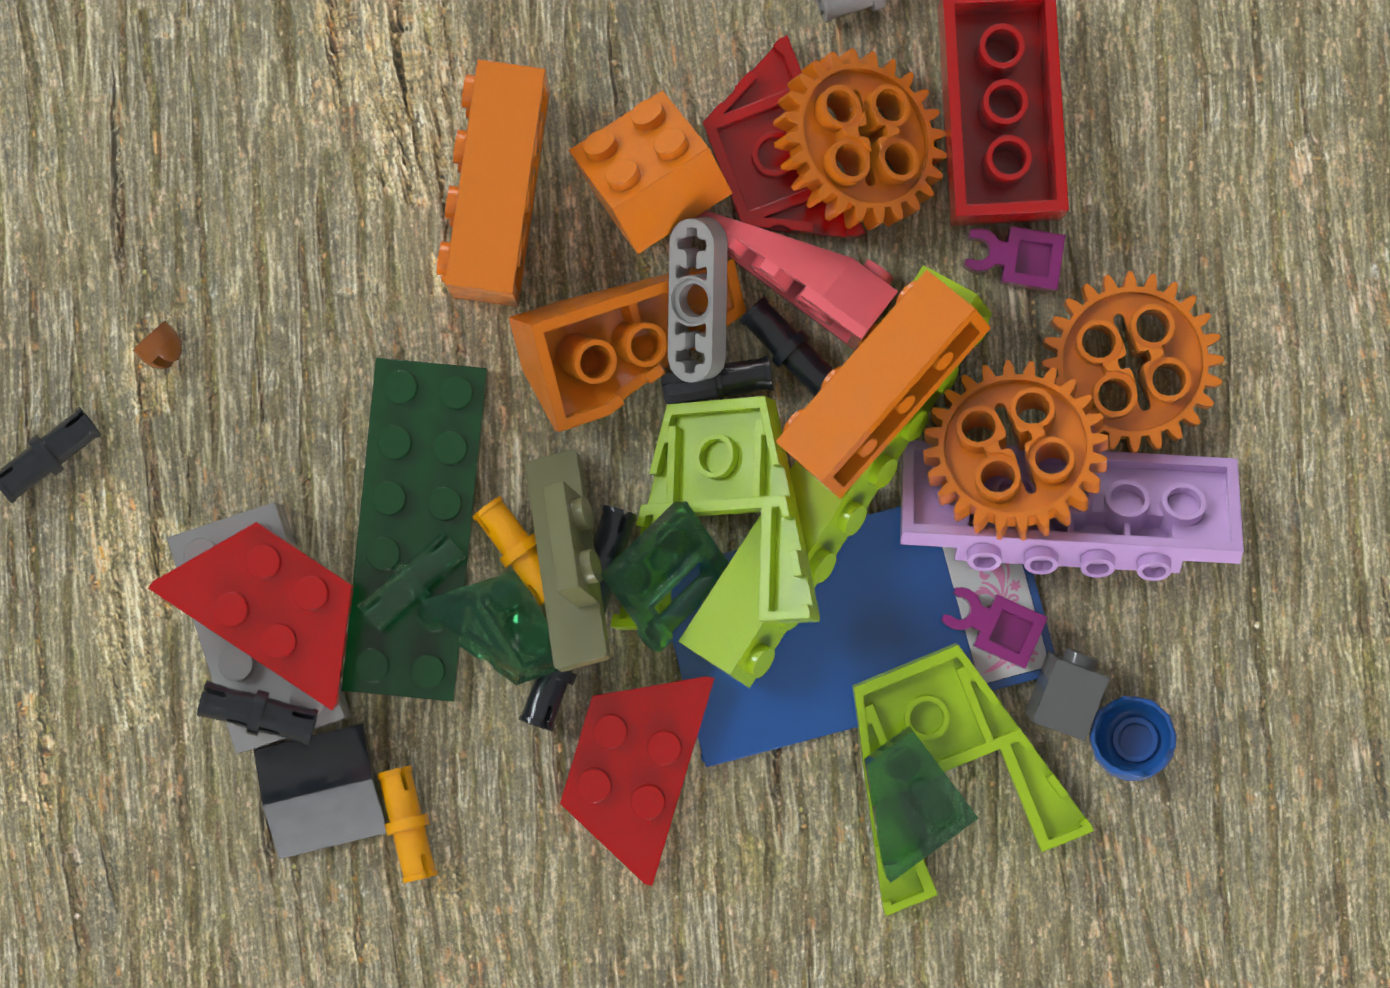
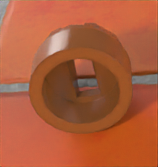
M164 321L132 351L151 368L163 370L171 367L174 361L179 360L182 353V341L177 332Z

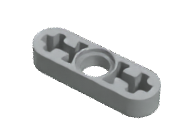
M709 217L692 218L679 222L672 230L669 241L668 362L673 373L685 382H698L717 376L723 369L726 360L728 240L722 225ZM698 236V238L706 240V250L700 251L698 248L692 247L691 237ZM689 268H707V273L690 275ZM694 284L700 285L708 296V307L701 316L695 314L687 302L688 291ZM706 324L705 332L699 333V330L689 332V326ZM691 348H696V351L704 353V363L698 364L697 360L690 359L689 351Z

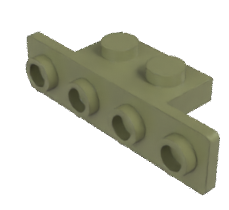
M570 449L528 461L525 465L553 664L561 672L606 661L611 656L600 587L602 568L598 555L595 552L592 535L594 516L590 503L587 500L581 456L576 450Z

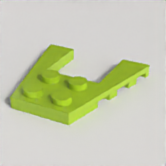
M766 396L667 404L649 472L650 475L655 477L648 504H643L640 507L636 526L641 527L634 558L633 560L627 559L626 561L627 566L621 584L625 585L626 589L619 614H613L611 628L622 631L670 628L674 518L761 512L758 621L768 624L820 622V614L787 453L775 442L782 435L776 400Z
M957 643L852 685L881 905L886 916L938 895L896 791L997 750L1000 751L1041 852L1094 831L1090 822L1079 810L1059 780L1048 768Z

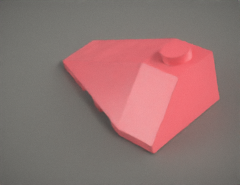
M704 211L695 217H709L719 222L727 235L728 258L734 259L737 265L854 351L858 348L859 341L863 339L871 326L877 323L898 293L896 289L890 286L894 278L885 269L869 259L862 265L854 258L709 211Z

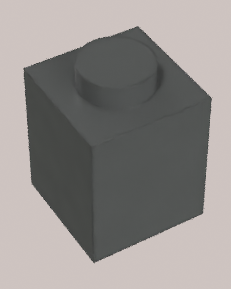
M1068 647L1064 656L1048 650L1024 713L1034 723L1085 741L1110 678L1100 669L1096 668L1099 660L1091 655Z

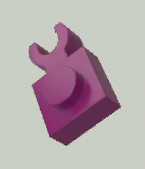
M1011 226L1008 229L1007 241L1003 242L999 241L989 230L973 229L968 233V240L983 243L987 247L988 255L983 260L965 259L963 268L972 273H984L992 267L1002 268L1000 284L1055 293L1058 289L1066 235Z
M964 587L954 588L952 594L964 599L968 603L969 612L965 618L960 620L943 614L941 622L953 630H965L970 627L978 630L972 646L1022 669H1026L1048 617L998 594L994 595L989 608L981 605L979 597L972 590Z

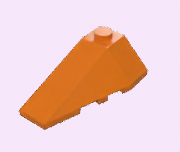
M727 258L726 327L746 313L735 262L732 258ZM689 268L690 275L707 273V268ZM669 273L557 301L508 317L522 371L555 431L562 432L611 415L625 404L623 402L624 399L645 383L652 384L665 374L664 369L669 366ZM694 284L688 291L687 302L690 309L700 316L704 314L708 307V296L700 285ZM706 324L689 326V332L699 330V333L705 332Z

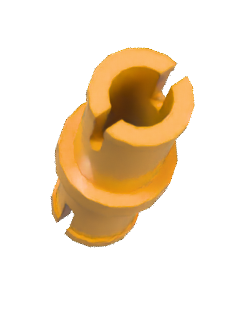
M498 496L476 512L472 518L475 522L479 523L503 555L499 559L506 569L510 566L513 568L537 600L536 603L541 606L545 601L535 534L528 535L503 502L504 499Z
M412 765L376 774L377 779L380 781L390 822L384 824L387 836L393 835L403 876V884L439 875L438 870L435 868L425 827L431 824L428 814H422L412 774Z

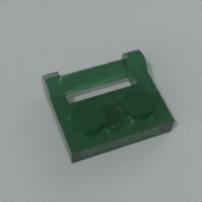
M687 501L673 502L600 575L636 624L637 634L642 642L653 651L662 652L672 642V632L707 598L729 562ZM699 563L700 574L658 613L654 607Z

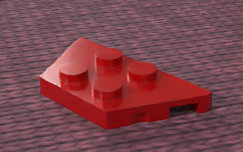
M788 35L783 36L774 43L772 49L756 67L741 79L735 86L734 91L723 102L719 103L702 122L705 135L714 158L733 193L729 196L740 222L773 232L848 239L861 238L865 235L861 222L850 229L846 228L844 212L830 221L826 220L825 211L827 204L821 201L809 208L807 206L808 198L811 194L809 188L806 186L795 191L791 188L794 181L799 177L797 171L782 170L780 167L791 156L789 151L780 150L774 146L776 141L787 134L786 131L773 125L774 120L786 112L778 104V101L790 92L787 84L802 73Z
M253 523L152 581L148 587L149 590L331 711L335 710L339 704L343 658H345L348 636L346 633L348 616L351 613L354 586L260 523Z
M708 675L593 695L562 794L560 805L646 885L653 886L713 687L715 678Z

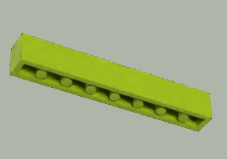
M925 265L922 266L913 281H917L928 270L971 304L989 325V319L993 313L978 294ZM958 366L841 499L797 461L791 467L790 473L814 588L818 583L826 580L833 571L836 564V554L847 537L855 534L864 523L867 507L877 491L888 485L894 477L898 466L897 460L908 443L916 440L925 429L928 413L940 394H944L946 389L950 390L955 383L959 372ZM761 515L678 641L748 688L751 687L756 678L763 676L768 671L774 660L775 648L786 631L793 629L798 624H768L758 621Z

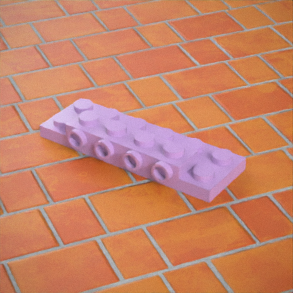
M914 440L908 443L901 454L900 544L955 548V560L967 561L972 569L978 571H991L998 568L1001 563L1024 564L1025 569L1033 574H1048L1055 571L1058 566L1081 567V572L1084 575L1094 578L1106 577L1117 569L1135 570L1142 579L1159 581L1167 578L1171 573H1180L1183 561L1240 564L1244 552L1238 459L1103 451L1099 454L1108 458L1107 471L1094 473L1101 479V489L1099 493L1083 491L1088 498V509L1084 512L1070 505L1068 507L1071 514V524L1066 527L1053 517L1049 519L1048 536H1044L1036 524L1028 526L1026 541H1021L1016 527L1008 526L1002 540H997L995 524L990 522L979 534L975 533L973 514L968 515L959 522L954 520L953 510L957 501L942 506L939 504L938 492L944 485H929L927 473L934 466L925 465L923 450L934 446L922 440ZM1007 445V449H1012L1015 454L1025 490L1030 494L1034 493L1036 488L1025 469V451H1019L1017 446ZM1048 458L1041 461L1038 467L1045 473L1055 474L1064 470L1066 464L1060 459ZM995 476L988 479L984 486L993 492H1003L1009 489L1013 483L1006 477Z

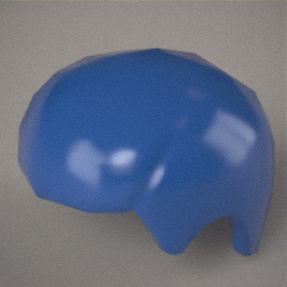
M1126 695L1098 709L1089 736L1095 761L1109 775L1124 781H1141L1151 778L1163 770L1174 756L1177 734L1170 715L1155 701Z

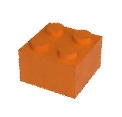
M663 90L651 98L640 102L623 116L601 130L593 132L584 141L569 149L571 156L594 196L637 254L672 233V230L679 222L697 217L733 194L709 147Z

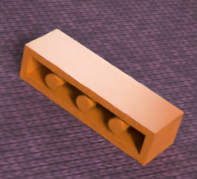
M926 270L917 281H912L903 288L892 310L880 323L871 326L863 339L859 341L858 348L842 366L833 369L825 377L818 394L804 409L798 410L788 419L782 435L775 442L841 499L991 327L971 304Z

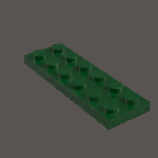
M376 357L353 575L354 589L351 613L349 614L342 691L455 701L473 527L472 516L474 515L488 378L487 368Z

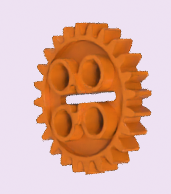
M855 48L849 49L840 57L833 51L819 61L814 60L801 70L802 73L787 84L790 92L778 101V104L786 112L775 119L773 124L779 129L786 131L787 134L776 141L774 146L780 150L790 152L791 157L780 167L782 170L797 171L799 177L794 181L791 188L794 191L806 186L811 191L807 202L809 208L823 201L827 204L825 211L826 220L830 221L844 212L846 228L850 229L863 220L866 229L872 230L882 223L890 227L902 220L903 217L907 218L921 209V203L934 195L930 186L943 177V174L934 166L947 158V153L934 147V143L945 137L946 132L931 128L930 121L940 114L939 109H924L922 102L927 98L929 91L924 89L914 93L910 89L914 78L912 72L899 79L895 76L896 60L891 59L883 66L878 67L875 51L869 52L859 60ZM827 106L835 113L836 119L830 115ZM877 106L883 111L885 118L878 112ZM885 159L891 163L894 172L887 166ZM836 160L842 164L846 174L838 168Z
M1128 271L1123 279L1122 287L1117 288L1114 280L1108 274L1102 279V293L1100 294L1088 283L1083 285L1081 288L1082 298L1085 302L1083 305L1069 297L1065 300L1063 306L1070 315V319L1058 316L1052 318L1050 325L1061 335L1060 337L1044 338L1042 346L1055 352V357L1043 360L1040 363V369L1049 371L1052 367L1057 368L1056 385L1062 386L1065 382L1074 378L1077 381V391L1074 399L1088 394L1093 397L1092 409L1088 414L1103 415V428L1097 433L1108 435L1107 451H1113L1120 439H1126L1129 452L1137 453L1141 444V438H1146L1149 446L1153 451H1156L1162 447L1161 433L1163 431L1175 442L1183 438L1179 421L1193 428L1201 423L1198 415L1193 410L1194 406L1202 409H1210L1213 406L1214 402L1203 390L1204 388H1218L1222 384L1221 379L1208 373L1209 368L1216 367L1224 362V357L1208 353V347L1216 343L1221 337L1220 334L1215 333L1203 334L1201 327L1212 317L1210 313L1194 317L1189 312L1197 299L1195 295L1186 298L1181 303L1174 299L1178 288V283L1175 281L1164 292L1157 290L1156 274L1152 273L1145 281L1143 287L1137 286L1133 271ZM1119 315L1124 320L1130 354L1133 358L1142 356L1144 364L1137 370V377L1142 391L1148 399V410H1142L1139 406L1132 370L1130 368L1121 369L1118 364L1126 355V349L1121 335L1114 324L1115 316ZM1143 315H1151L1159 319L1164 327L1162 340L1149 342L1140 337L1136 328L1137 319ZM1094 330L1103 332L1111 344L1109 355L1102 358L1090 356L1083 347L1082 338L1084 333ZM1168 368L1177 374L1180 380V388L1176 395L1166 396L1155 389L1152 377L1156 369ZM1113 383L1119 385L1124 390L1127 402L1123 410L1113 412L1102 406L1098 395L1102 385Z
M1006 360L1003 367V375L995 376L986 364L982 366L983 381L978 384L967 375L961 376L964 393L960 395L955 391L946 389L944 391V400L949 410L933 407L931 410L932 421L938 427L925 428L924 431L925 442L934 446L923 450L924 464L934 466L927 473L928 483L930 486L944 485L938 492L939 504L942 506L957 501L953 510L954 520L959 522L968 515L973 514L975 533L979 534L988 522L995 524L997 540H1002L1008 526L1016 527L1021 541H1026L1028 526L1036 524L1044 536H1048L1049 519L1053 517L1066 527L1071 524V514L1068 507L1071 505L1085 512L1088 509V498L1083 491L1099 493L1101 479L1094 473L1107 471L1108 458L1099 453L1108 450V435L1097 433L1103 428V415L1088 414L1092 409L1093 397L1088 394L1074 399L1077 391V381L1074 378L1065 382L1062 386L1056 385L1057 368L1052 367L1043 378L1036 377L1034 361L1028 362L1023 374H1015L1011 361ZM998 407H1003L1006 410L1016 446L1019 451H1025V469L1036 488L1034 493L1030 494L1025 490L1015 454L1012 449H1007L1006 431L995 412ZM1028 409H1038L1047 415L1043 421L1034 424L1026 423L1018 416ZM974 427H985L994 433L989 439L982 442L971 441L965 436ZM1056 458L1066 464V468L1059 473L1049 474L1040 470L1038 465L1045 459ZM995 476L1006 477L1013 483L1009 489L1003 492L990 491L984 484L988 479Z

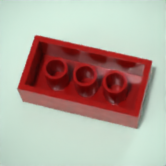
M940 0L937 13L944 129L946 132L945 146L947 153L950 226L1062 220L1069 211L1056 0Z

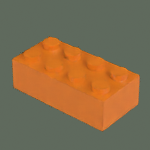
M477 59L475 75H465L461 107L466 108V118H469L467 131L457 130L453 153V163L458 164L457 170L458 173H461L459 186H449L445 206V219H449V226L452 227L451 242L441 241L437 260V275H441V282H444L453 298L519 307L550 97V86L544 68Z

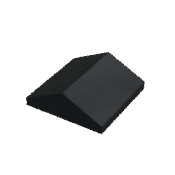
M364 723L312 735L309 746L292 740L254 750L262 806L279 859L386 833L384 824H387Z

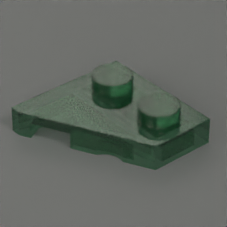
M515 571L421 601L417 614L423 622L430 626L437 620L459 635L461 638L458 646L474 657L488 661L497 673L515 685L559 671L553 664L548 622Z
M910 725L864 758L882 869L890 883L978 819L974 810Z

